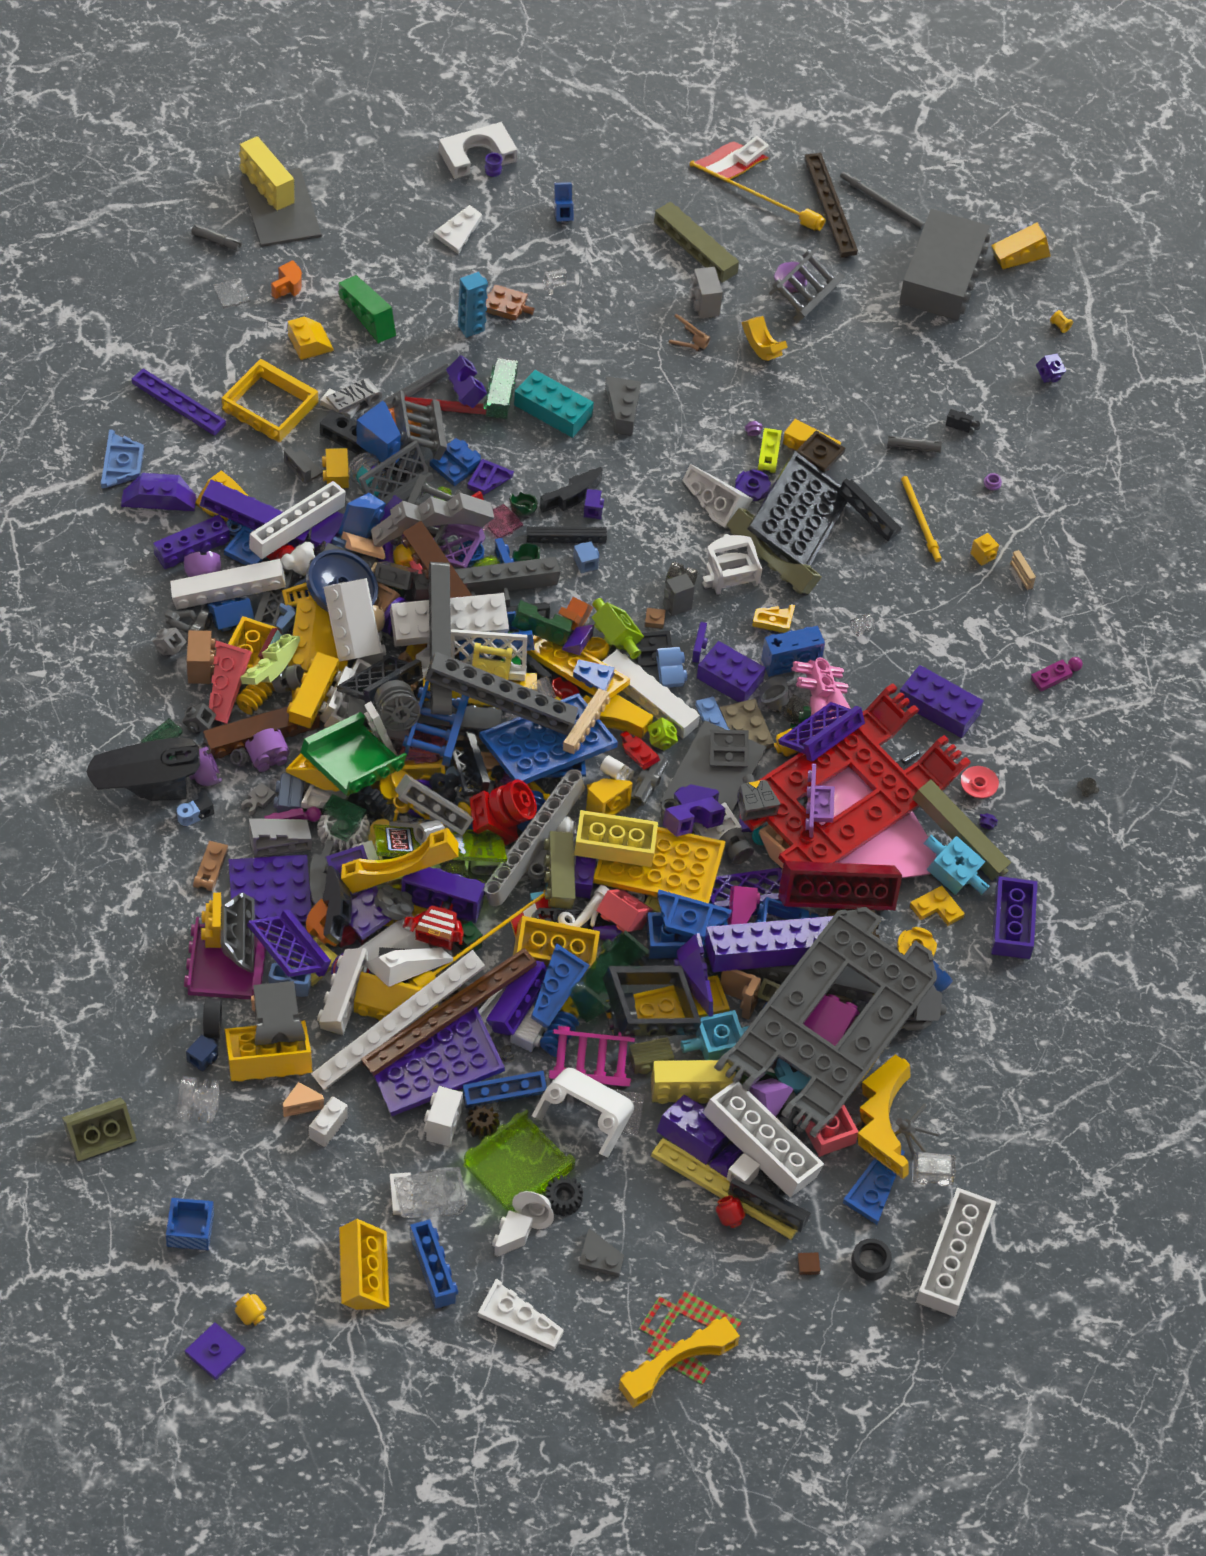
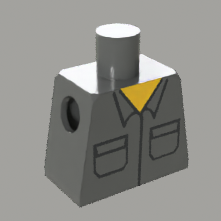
M752 774L745 775L742 778L744 784L740 785L737 793L742 821L777 815L781 804L766 780L755 781Z

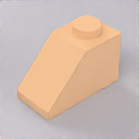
M767 825L759 830L760 837L769 857L783 869L784 864L778 857L780 853L790 846L770 825Z

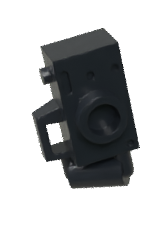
M950 409L946 426L969 433L971 427L975 430L980 429V422L973 421L974 416L963 411L959 412Z

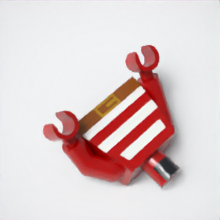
M443 901L440 908L430 906L427 911H423L414 918L406 917L403 928L409 927L412 932L415 929V940L452 950L454 941L462 945L464 936L461 922L457 920V913L452 911L453 905L448 901Z

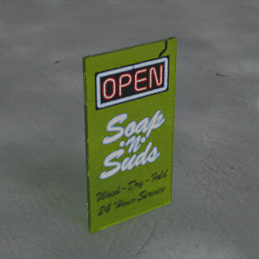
M374 824L377 856L400 857L414 851L423 844L416 841L412 827ZM468 829L463 835L456 831L452 833L459 842L458 857L452 860L507 863L508 858L503 837L487 830L480 834Z

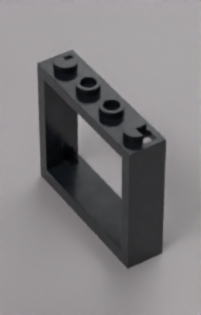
M609 966L602 978L621 1036L695 1035L702 1023L682 966ZM621 985H674L685 1018L632 1019Z

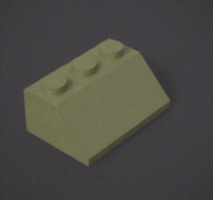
M121 1097L62 1117L67 1137L77 1161L137 1141L126 1103Z

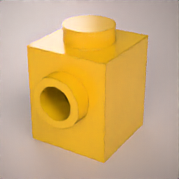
M987 533L973 541L970 554L982 566L996 559L999 544Z

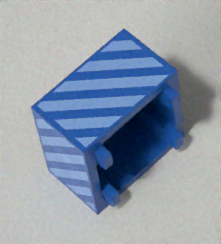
M171 1198L166 1230L167 1247L209 1250L214 1217L213 1201Z

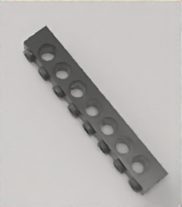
M435 652L429 664L425 678L429 682L567 736L575 724L578 707L438 652Z

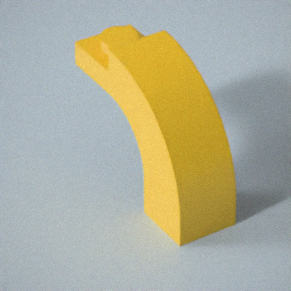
M763 316L741 322L750 346L761 359L768 361L782 356V350L788 348L786 341L777 342L771 337Z

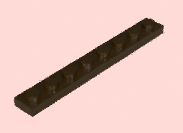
M821 152L805 154L806 166L840 256L857 255L856 243Z

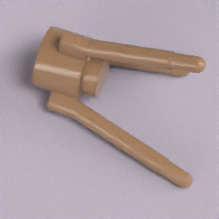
M675 314V317L685 324V329L694 334L692 339L694 344L669 340V343L694 348L697 351L700 348L705 349L710 341V337L678 314Z

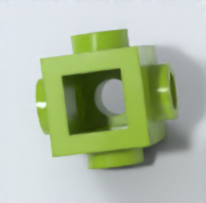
M661 717L647 726L650 735L649 740L654 747L665 751L678 742L674 723Z

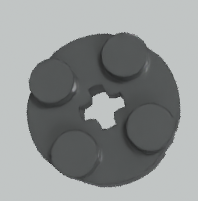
M384 885L374 899L376 907L380 906L383 909L382 913L394 920L410 917L414 910V904L411 901L412 895L405 891L401 892L390 885Z

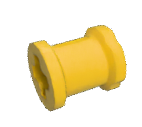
M1060 310L1055 312L1050 319V323L1057 325L1062 333H1066L1073 325V321L1067 319Z

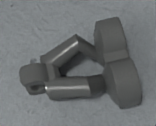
M167 610L165 613L167 624L187 633L188 630L207 631L212 622V613L204 610L199 613L198 617L193 610L176 612ZM191 617L194 624L190 627L181 622V619Z

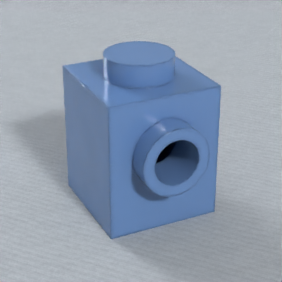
M592 542L575 545L573 558L580 573L597 570L599 551L597 548H594Z

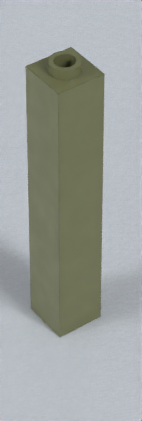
M929 780L916 792L912 799L952 840L957 836L986 861L980 869L991 881L1008 873L1007 867L1011 864L1010 860L932 780Z

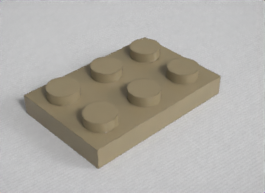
M755 699L719 708L728 729L749 730L748 739L766 746V749L774 747V741Z

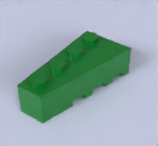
M357 275L338 283L340 298L344 300L378 344L396 336L392 307Z

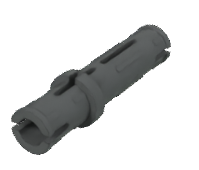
M194 224L191 233L193 235L218 243L223 248L228 247L238 252L240 251L239 248H242V241L231 238L228 234H221L198 224Z
M889 435L887 447L941 453L942 441Z

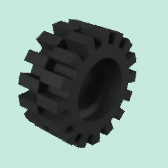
M560 1175L559 1180L555 1177L553 1182L550 1181L548 1183L545 1197L550 1201L552 1211L555 1210L554 1214L558 1215L559 1212H562L561 1216H565V1212H568L569 1216L572 1215V1211L577 1212L578 1207H581L583 1188H581L580 1182L576 1184L577 1179L573 1178L571 1181L570 1176L567 1175L566 1179H563V1175ZM565 1190L572 1194V1198L568 1201H561L556 1197L558 1191Z

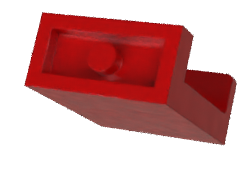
M482 791L469 798L471 816L473 818V831L480 834L488 829L500 836L501 845L504 847L518 840L517 825L508 829L501 826L494 818L489 804L490 793Z

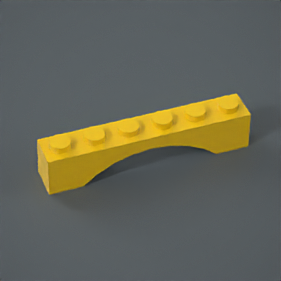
M445 828L429 834L426 841L420 847L406 855L386 860L359 858L342 864L341 879L353 894L457 858L459 842L450 830Z
M726 1317L720 1320L715 1319L705 1329L696 1330L685 1341L683 1339L678 1341L670 1350L661 1351L650 1362L648 1360L643 1362L635 1371H628L623 1374L620 1379L619 1389L634 1408L651 1398L654 1387L660 1377L674 1364L697 1355H722L738 1345L740 1336Z

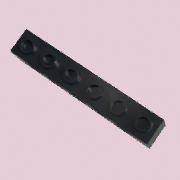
M331 410L320 422V435L376 465L381 463L357 444V421H353L342 413ZM410 451L408 458L413 459L415 452ZM402 458L395 463L394 467H400ZM407 460L404 470L409 471L412 461ZM419 463L416 464L413 473L421 470ZM393 470L392 473L397 475L398 471ZM403 472L401 478L406 480L408 473Z

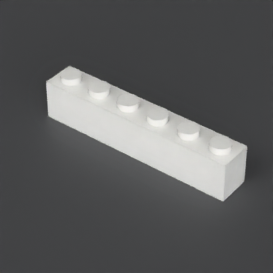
M332 481L250 533L249 549L263 559L345 506L346 491Z
M280 559L170 581L172 599L176 610L286 587L284 569Z
M616 650L602 661L608 666L615 667L616 671L630 678V685L624 688L623 692L657 719L662 717L674 723L677 735L682 739L698 727L700 717L698 712L686 705L681 698L672 694L667 687L662 686L653 676L647 674L641 666L632 662L626 654Z

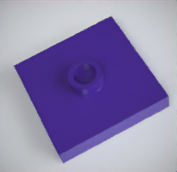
M216 1322L185 1350V1354L214 1380H217L246 1352V1348Z

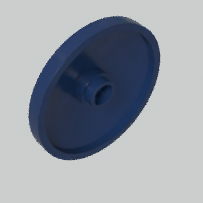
M340 549L326 550L319 553L308 566L306 572L308 591L314 601L327 612L328 607L323 588L325 586L367 578L372 606L377 599L378 583L372 569L365 561L351 552Z

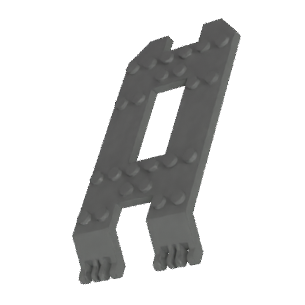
M866 907L851 911H837L735 1046L722 1055L714 1066L716 1070L722 1071L725 1064L729 1063L732 1067L725 1074L728 1078L736 1070H739L732 1080L735 1083H738L743 1075L749 1077L742 1085V1088L746 1091H749L753 1084L766 1074L778 1057L804 1074L810 1081L801 1093L788 1103L781 1115L788 1118L794 1109L798 1111L799 1114L795 1116L793 1123L797 1125L805 1116V1120L800 1125V1128L803 1130L807 1128L810 1121L814 1122L816 1126L810 1131V1135L814 1138L834 1119L937 980L932 951L914 941L905 955L901 954L872 934L882 921V918ZM848 966L878 986L879 989L838 1044L834 1046L803 1024Z

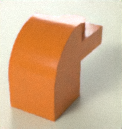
M290 261L278 267L279 280L271 283L272 296L275 299L288 293L296 296L302 289L301 269L294 261Z
M572 597L567 609L561 607L559 614L564 618L572 620L571 629L575 630L576 627L584 625L593 607Z
M320 899L307 916V932L314 937H318L324 944L329 943L336 946L337 944H334L323 935L328 905L323 902V899Z

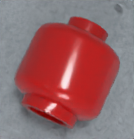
M732 1195L721 1198L715 1208L721 1224L731 1228L741 1225L742 1220L746 1216L740 1199Z

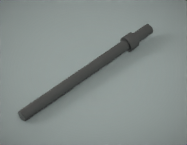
M844 171L841 173L840 177L849 182L853 188L860 189L920 229L924 227V222L861 183V180L857 177H852Z

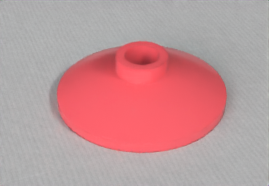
M973 766L963 772L961 786L968 795L983 799L991 797L996 793L999 780L997 775L989 768Z

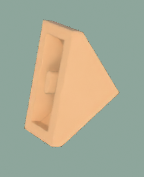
M298 1082L283 1103V1116L287 1117L321 1110L324 1107V1097Z

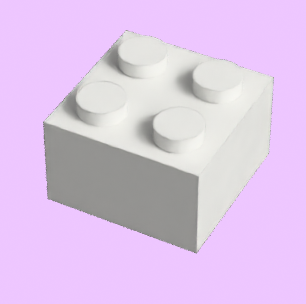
M439 1086L437 1093L432 1094L430 1105H432L431 1110L426 1111L424 1122H426L424 1132H427V1141L450 1147L462 1113L463 1092Z

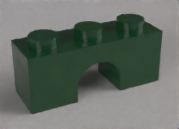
M520 600L513 615L511 626L523 631L532 630L533 635L564 646L571 631L572 620L557 614L554 615L553 619L544 618L537 612V606Z

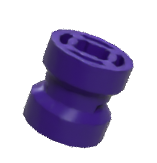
M498 153L486 155L485 173L491 177L499 176L502 172L501 155Z

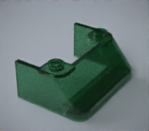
M626 930L611 940L607 939L602 944L601 948L603 950L581 981L575 983L570 990L572 992L570 997L580 1018L586 1023L611 1007L605 1001L608 994L602 979L608 967L630 966V964L649 952L644 945Z

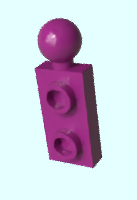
M1072 657L1069 659L1068 664H1066L1062 659L1031 674V680L1042 692L1071 678L1073 675L1072 671L1076 672L1082 668V660L1079 657Z
M313 806L308 808L306 812H303V808L290 809L289 811L272 813L264 817L265 819H308L311 822H316L320 819L322 813L318 807Z

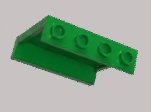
M361 712L305 738L300 751L307 760L346 796L357 793L362 788L371 786L376 781L400 771L405 765L404 762L407 756L406 753L396 756L363 725L365 715Z

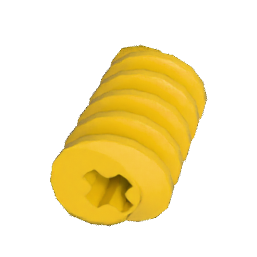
M260 682L257 685L248 684L241 694L236 697L238 707L246 714L252 715L253 711H256L258 706H261L263 701L268 699L267 696H271L272 691H275L272 682Z

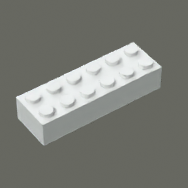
M504 593L450 598L451 630L508 633L509 625ZM429 600L391 604L390 615L395 647L429 643ZM455 636V641L466 640L463 636Z
M740 1082L731 1083L709 1100L703 1114L741 1151L759 1163L760 1169L790 1198L817 1178L824 1163L749 1091L742 1088Z
M960 1188L956 1189L921 1284L916 1303L956 1317L996 1201Z

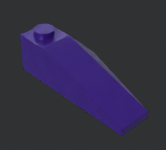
M697 933L677 950V959H674V966H682L691 994L710 1017L713 1016V998L707 975V965L704 963L703 944L700 933Z

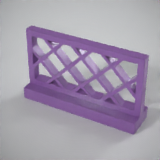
M448 524L442 539H445L446 544L440 546V549L442 551L449 549L450 554L446 555V558L450 564L463 569L467 567L479 543H483L486 537L482 527L468 524ZM452 535L458 537L457 540L450 543L446 539ZM468 540L474 541L471 546L464 548L463 542ZM461 544L462 549L452 553L451 547ZM465 553L466 557L463 562L455 560L454 557Z

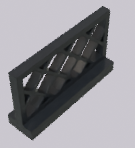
M387 656L337 685V691L364 700L365 704L371 701L373 706H375L374 696L382 684L388 681L399 680L404 681L410 686L422 679V663L418 659L407 662Z

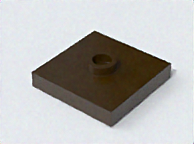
M816 430L796 452L825 473L844 454L846 448Z

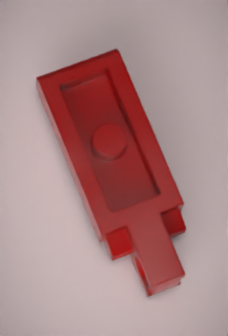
M627 731L620 734L625 753L643 770L660 761L659 755L637 736L632 737Z

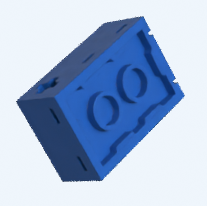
M818 626L805 627L804 629L787 631L777 635L772 634L765 637L761 660L764 667H766L765 670L768 677L793 672L794 661L808 663L810 660L815 661L817 658H823L825 641Z

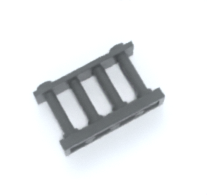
M818 247L812 251L808 249L802 255L804 259L782 280L778 279L772 284L773 289L769 292L772 295L779 290L792 304L797 312L793 317L796 323L801 321L845 278L841 272L836 276L831 275L813 256L819 250ZM806 261H809L826 279V286L821 285L803 266ZM797 270L816 289V296L811 295L793 276ZM787 280L806 299L807 304L805 306L801 305L783 286Z
M400 390L398 395L394 396L392 400L396 426L401 434L400 450L406 447L408 442L417 441L420 446L430 448L433 459L440 460L447 449L440 402L433 399L427 407L405 401L404 392ZM406 409L424 413L426 417L408 413ZM408 420L424 424L428 429L408 423ZM410 432L427 436L430 441L411 436Z
M420 474L407 502L419 506L423 503L420 500L422 494L426 493L445 501L450 500L454 496L430 487L427 476ZM457 489L455 495H457L459 492L461 493V491ZM443 524L440 528L434 526L426 527L429 533L436 535L434 540L438 545L448 524ZM402 535L390 540L391 544L398 546L402 542Z

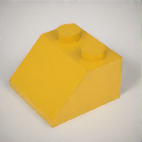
M307 317L288 321V336L300 360L334 351L321 323Z
M605 778L598 782H593L588 788L586 811L609 815L618 814L630 805L633 783L626 780Z

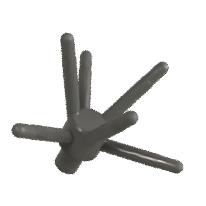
M926 1103L922 1105L910 1120H903L902 1118L896 1120L899 1130L894 1132L895 1136L901 1133L905 1135L913 1158L916 1157L910 1136L924 1153L927 1152L914 1134L915 1131L940 1136L939 1132L920 1128L913 1124L927 1107Z

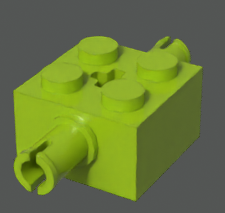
M601 598L594 600L592 606L597 612L591 618L595 622V628L605 635L604 640L610 646L615 645L619 650H626L632 659L637 658L641 651L636 644L644 638L641 631L625 610L608 602L604 603Z

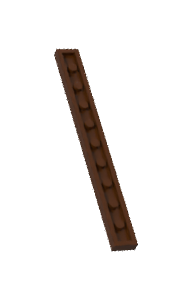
M523 948L361 1058L362 1064L372 1076H375L537 965L536 960Z

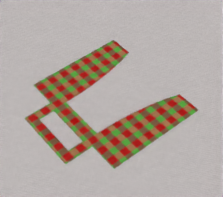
M685 1290L676 1305L659 1296L639 1329L655 1338L646 1354L656 1358L661 1351H668L675 1345V1343L665 1338V1335L679 1313L707 1326L715 1319L720 1320L726 1317L735 1330L738 1329L742 1321ZM663 1304L671 1310L656 1332L647 1326ZM694 1356L686 1358L671 1367L702 1385L710 1374V1371Z

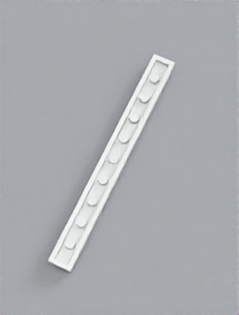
M472 950L311 1073L325 1091L359 1065L361 1058L407 1028L484 969V963Z

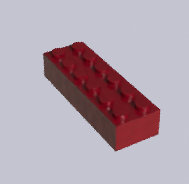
M784 861L778 898L786 907L840 909L866 907L869 910L896 911L902 874L895 865Z

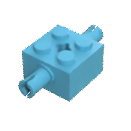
M931 834L923 843L936 854L935 860L926 870L953 894L956 895L965 884H970L981 895L989 888L990 885L977 876V871L986 861L956 836L947 846H943Z
M735 1010L715 1014L710 1017L700 1018L702 1023L696 1032L697 1038L680 1041L681 1049H683L682 1052L686 1053L700 1049L705 1060H719L722 1055L735 1046L749 1026L741 1027Z

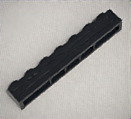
M527 526L526 541L527 543H606L607 527Z

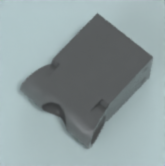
M294 981L253 985L257 1021L255 1046L269 1045L277 1042L305 1041L304 1029L298 1018Z

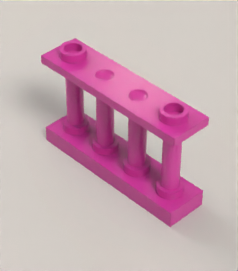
M558 1026V1030H553V1034H559L556 1067L554 1066V1070H549L548 1078L555 1079L566 1069L564 1068L567 1035L579 1036L577 1071L601 1084L630 1087L631 1079L626 1078V1074H624L628 1042H635V1038L621 1036L620 1032H618V1036L570 1031V1027ZM587 1037L599 1038L597 1068L594 1071V1075L586 1074V1070H584ZM607 1040L620 1041L617 1072L614 1073V1077L606 1076V1072H604Z

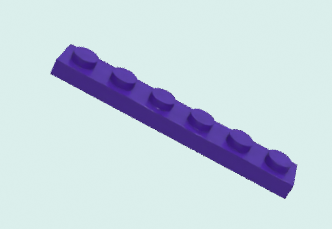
M144 368L132 378V384L215 436L226 426V420Z

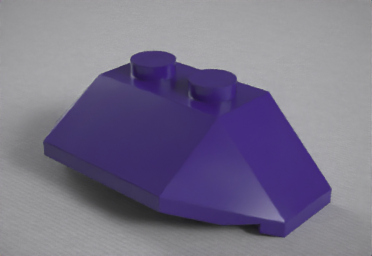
M142 473L123 490L121 507L195 511L196 494L180 475Z

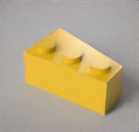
M1038 223L991 245L993 255L1002 269L1051 256L1047 237Z

